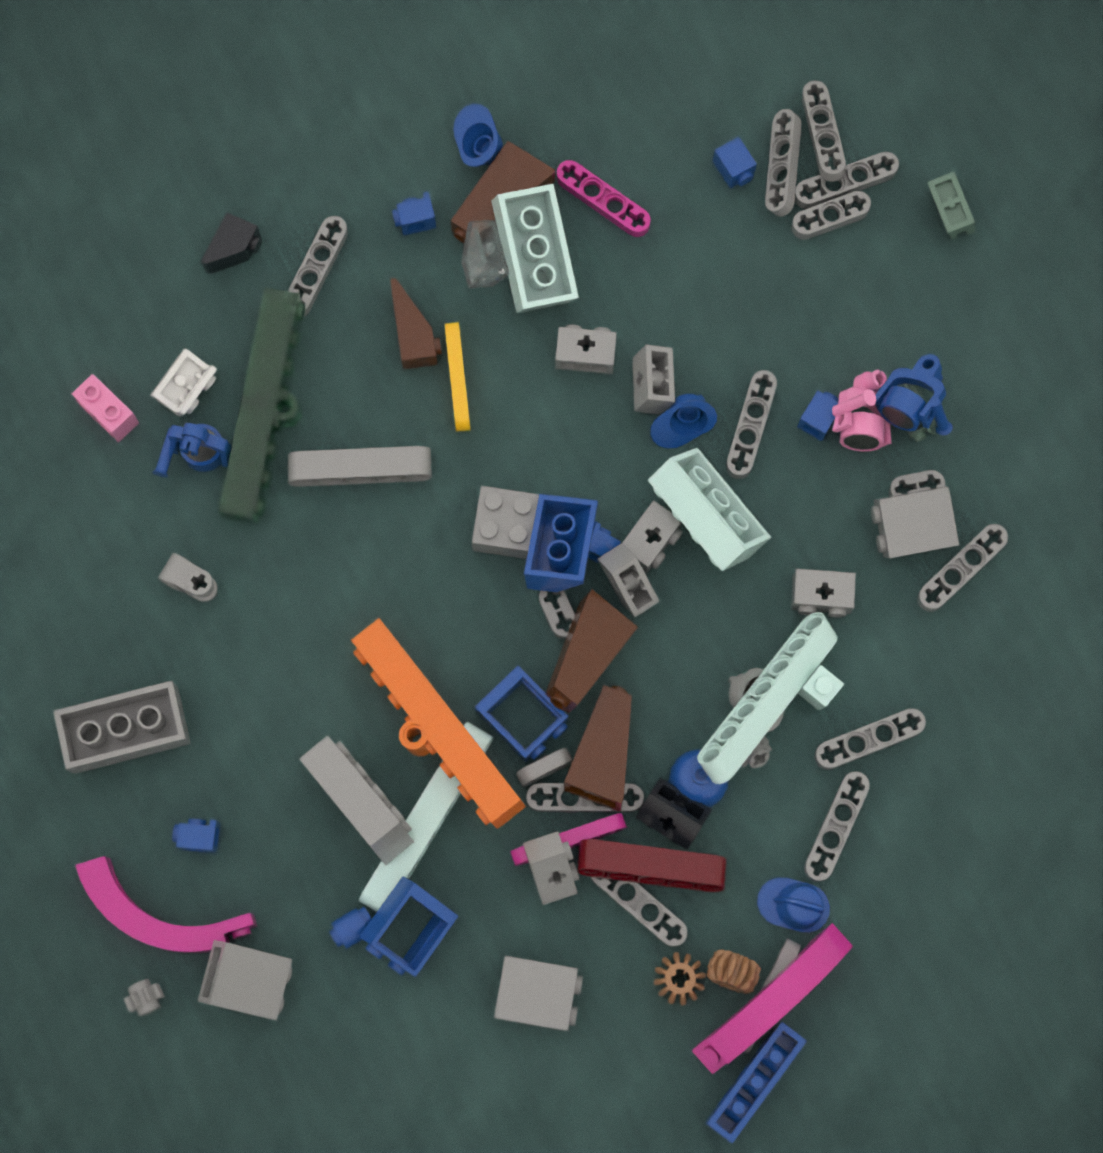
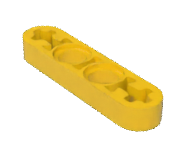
M459 322L444 323L456 432L469 431L471 429Z

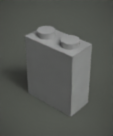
M937 487L874 499V506L871 507V516L873 523L878 524L880 535L876 536V544L879 553H883V557L894 558L959 545L949 487Z
M214 940L197 1002L277 1021L278 1014H280L284 1006L283 994L285 986L292 975V959Z
M505 956L494 1019L568 1031L569 1025L575 1026L578 1007H573L572 1002L574 994L580 995L583 976L577 975L578 968Z

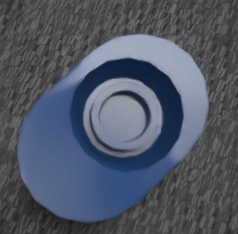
M471 104L459 112L455 119L453 130L463 162L470 167L491 165L503 148V141L497 132L490 111L481 104Z
M679 395L675 398V403L652 423L650 429L651 438L660 447H680L711 430L717 422V413L714 407L707 403L702 395Z
M778 877L765 883L758 893L757 906L760 914L768 922L776 926L810 933L819 930L829 917L830 904L827 896L820 888L812 884Z

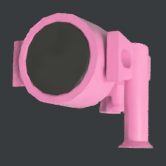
M879 369L872 373L867 371L857 375L854 379L853 387L840 392L838 404L832 408V414L835 416L832 431L840 432L839 442L847 449L862 452L874 451L892 444L890 423L881 416L875 405L876 393L887 381L885 373ZM863 406L867 407L869 410H871V411L873 412V413H868V412H853V413H851V411L856 410V409H858V408H860V407H863Z

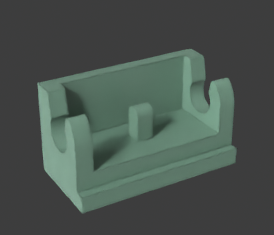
M955 172L927 182L946 232L950 235L951 239H956L957 234L963 231L968 235L974 233L975 221Z

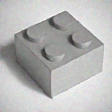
M481 486L472 538L473 551L527 559L539 494Z

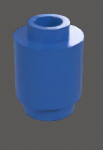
M365 907L359 910L355 908L333 921L331 924L334 929L330 930L329 933L337 947L344 945L348 949L362 940L359 936L372 918Z

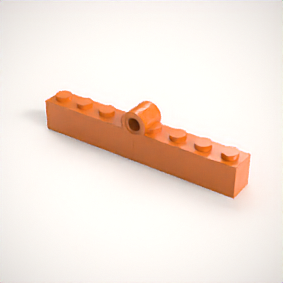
M380 618L351 639L357 648L353 651L357 659L363 666L369 663L374 670L370 673L374 681L380 688L386 685L391 692L387 696L397 710L403 707L408 714L404 718L406 723L400 728L399 740L412 755L422 757L429 753L432 756L438 753L443 760L439 764L450 779L456 776L461 783L457 789L467 802L472 799L476 802L479 808L475 812L485 825L491 822L496 829H499L526 807ZM421 734V738L417 742H413L414 737Z

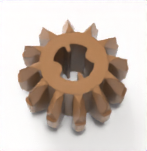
M721 949L714 952L707 966L708 971L706 975L713 983L737 993L749 994L753 992L760 979L761 968L755 961L729 950Z
M675 952L673 953V965L667 957L662 958V963L666 966L667 970L661 967H656L654 970L657 974L664 976L662 979H655L653 984H664L665 988L660 990L658 995L662 997L669 991L671 993L668 998L669 1004H673L676 995H679L680 1005H686V993L691 1000L695 1001L698 997L692 988L698 991H703L705 988L704 985L697 983L696 979H703L706 977V974L703 972L695 974L694 970L699 968L701 963L697 961L692 966H689L690 954H686L683 963H680L679 953ZM677 970L683 971L681 975L686 974L688 978L683 983L682 988L676 987L678 983L673 984L671 977L676 975Z

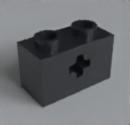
M660 777L636 818L670 839L673 843L688 850L712 809L700 802L691 800L683 795L674 785Z

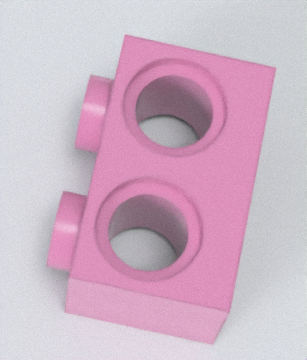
M94 374L88 377L71 393L77 403L118 443L139 424L134 413Z

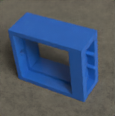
M519 666L514 668L475 706V712L525 763L530 758L536 760L547 749L544 744L551 737L556 740L568 729L566 723L569 716L563 710L556 708L551 703L550 698L545 695V692ZM521 684L556 719L526 749L491 715Z
M402 876L359 937L368 943L365 949L378 959H381L383 955L390 959L387 966L402 976L406 971L416 977L458 918V915L416 883ZM409 897H411L432 913L433 917L402 959L379 942V939Z

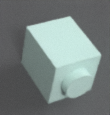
M820 665L799 690L798 694L820 711L830 703L844 683Z

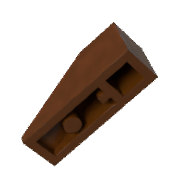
M396 278L390 279L403 370L437 365L436 355H442L440 338L433 337L432 327Z

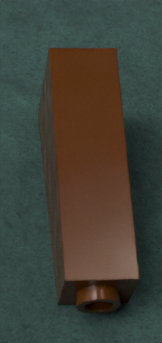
M507 141L451 219L453 236L462 243L466 244L469 242L476 246L497 229L492 199L498 194L553 184L555 182V169Z
M593 589L578 605L545 693L556 708L565 710L567 713L571 712L580 703L638 628Z
M614 685L611 687L603 686L564 781V791L621 812L623 807L632 695L628 694L625 689Z

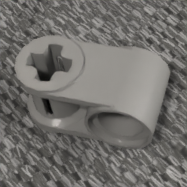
M172 553L158 577L167 586L201 602L212 600L218 592L216 581L206 570L201 569L176 553ZM199 583H200V584H205V583L207 584V586H206L205 588H203V587L197 588V585H198Z

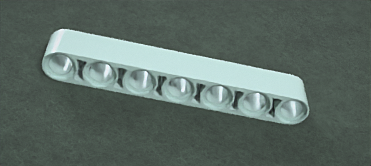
M815 612L803 619L699 752L697 760L713 783L723 784L735 775L836 644L838 636L823 613Z
M466 722L464 727L484 753H486L493 740V736ZM440 765L406 820L412 828L408 834L414 843L387 865L381 861L359 898V902L375 912L379 910L402 876L407 879L411 877L461 794L457 789L461 785L456 776L450 779Z

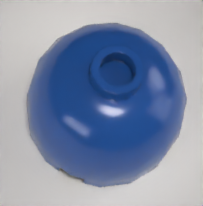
M701 749L687 751L675 760L670 769L668 782L691 800L700 802L710 808L722 800L728 789L729 781L723 784L713 783L697 760Z

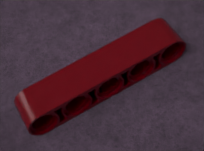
M584 839L579 844L577 873L583 876L705 892H721L725 890L726 858L704 853L597 839Z

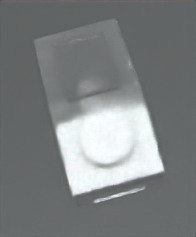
M495 220L470 221L468 223L461 261L468 288L493 287L510 274Z

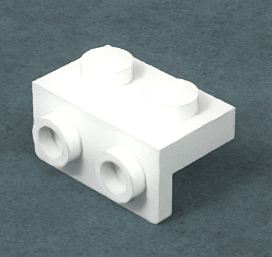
M185 348L150 396L177 416H183L185 413L191 414L199 404L198 395L202 390L207 391L216 380L213 374L217 368L213 365H207Z

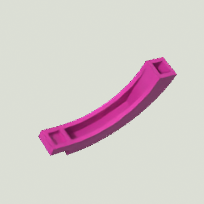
M102 856L75 865L88 896L98 910L118 929L148 945L181 953L211 952L214 940L230 943L229 935H232L233 939L250 935V929L257 927L255 916L252 913L203 926H181L163 922L146 913L127 895L116 876L111 858Z
M833 923L814 937L797 957L767 986L725 1023L697 1044L692 1052L711 1074H714L726 1063L729 1064L795 1007L844 958L853 945Z

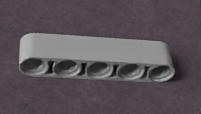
M425 446L297 451L288 454V484L292 486L416 482L432 478L431 449Z

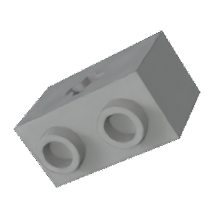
M572 324L559 327L555 369L613 374L617 332H611L610 329L604 327H597L594 330L582 329L581 326ZM587 344L589 345V351L585 352L583 347Z
M645 345L633 357L634 412L661 415L675 403L673 348Z
M653 500L625 538L623 544L637 557L645 573H648L652 567L657 569L666 557L663 551L668 544L674 546L683 533L680 530L682 522L677 520L670 511ZM656 534L658 536L657 541L654 540L651 544L647 542L648 536L652 537Z
M623 543L598 558L621 604L634 617L660 602L637 557Z
M796 569L793 574L791 610H798V613L801 615L828 612L830 617H846V614H850L854 609L856 573ZM820 589H824L825 594L828 595L826 600H823L821 594H818Z
M558 831L523 843L542 905L577 894L574 881L579 880V876L574 862H568L574 858L568 841L562 843Z

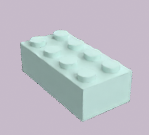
M554 184L498 194L491 202L516 314L570 303L578 299L579 296Z
M698 448L669 458L648 479L649 483L653 486L655 494L667 503L672 510L673 516L685 525L692 539L703 547L709 555L710 561L716 567H719L721 571L749 559L771 538Z

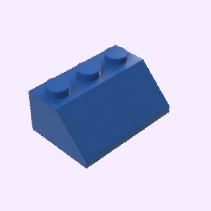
M539 494L524 570L527 589L559 592L584 584L598 507L597 500Z

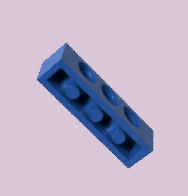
M778 1022L704 1123L726 1141L733 1143L807 1040L785 1023Z

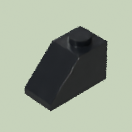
M226 213L201 260L205 272L212 274L249 261L252 253L256 254L262 243L258 226L230 213Z

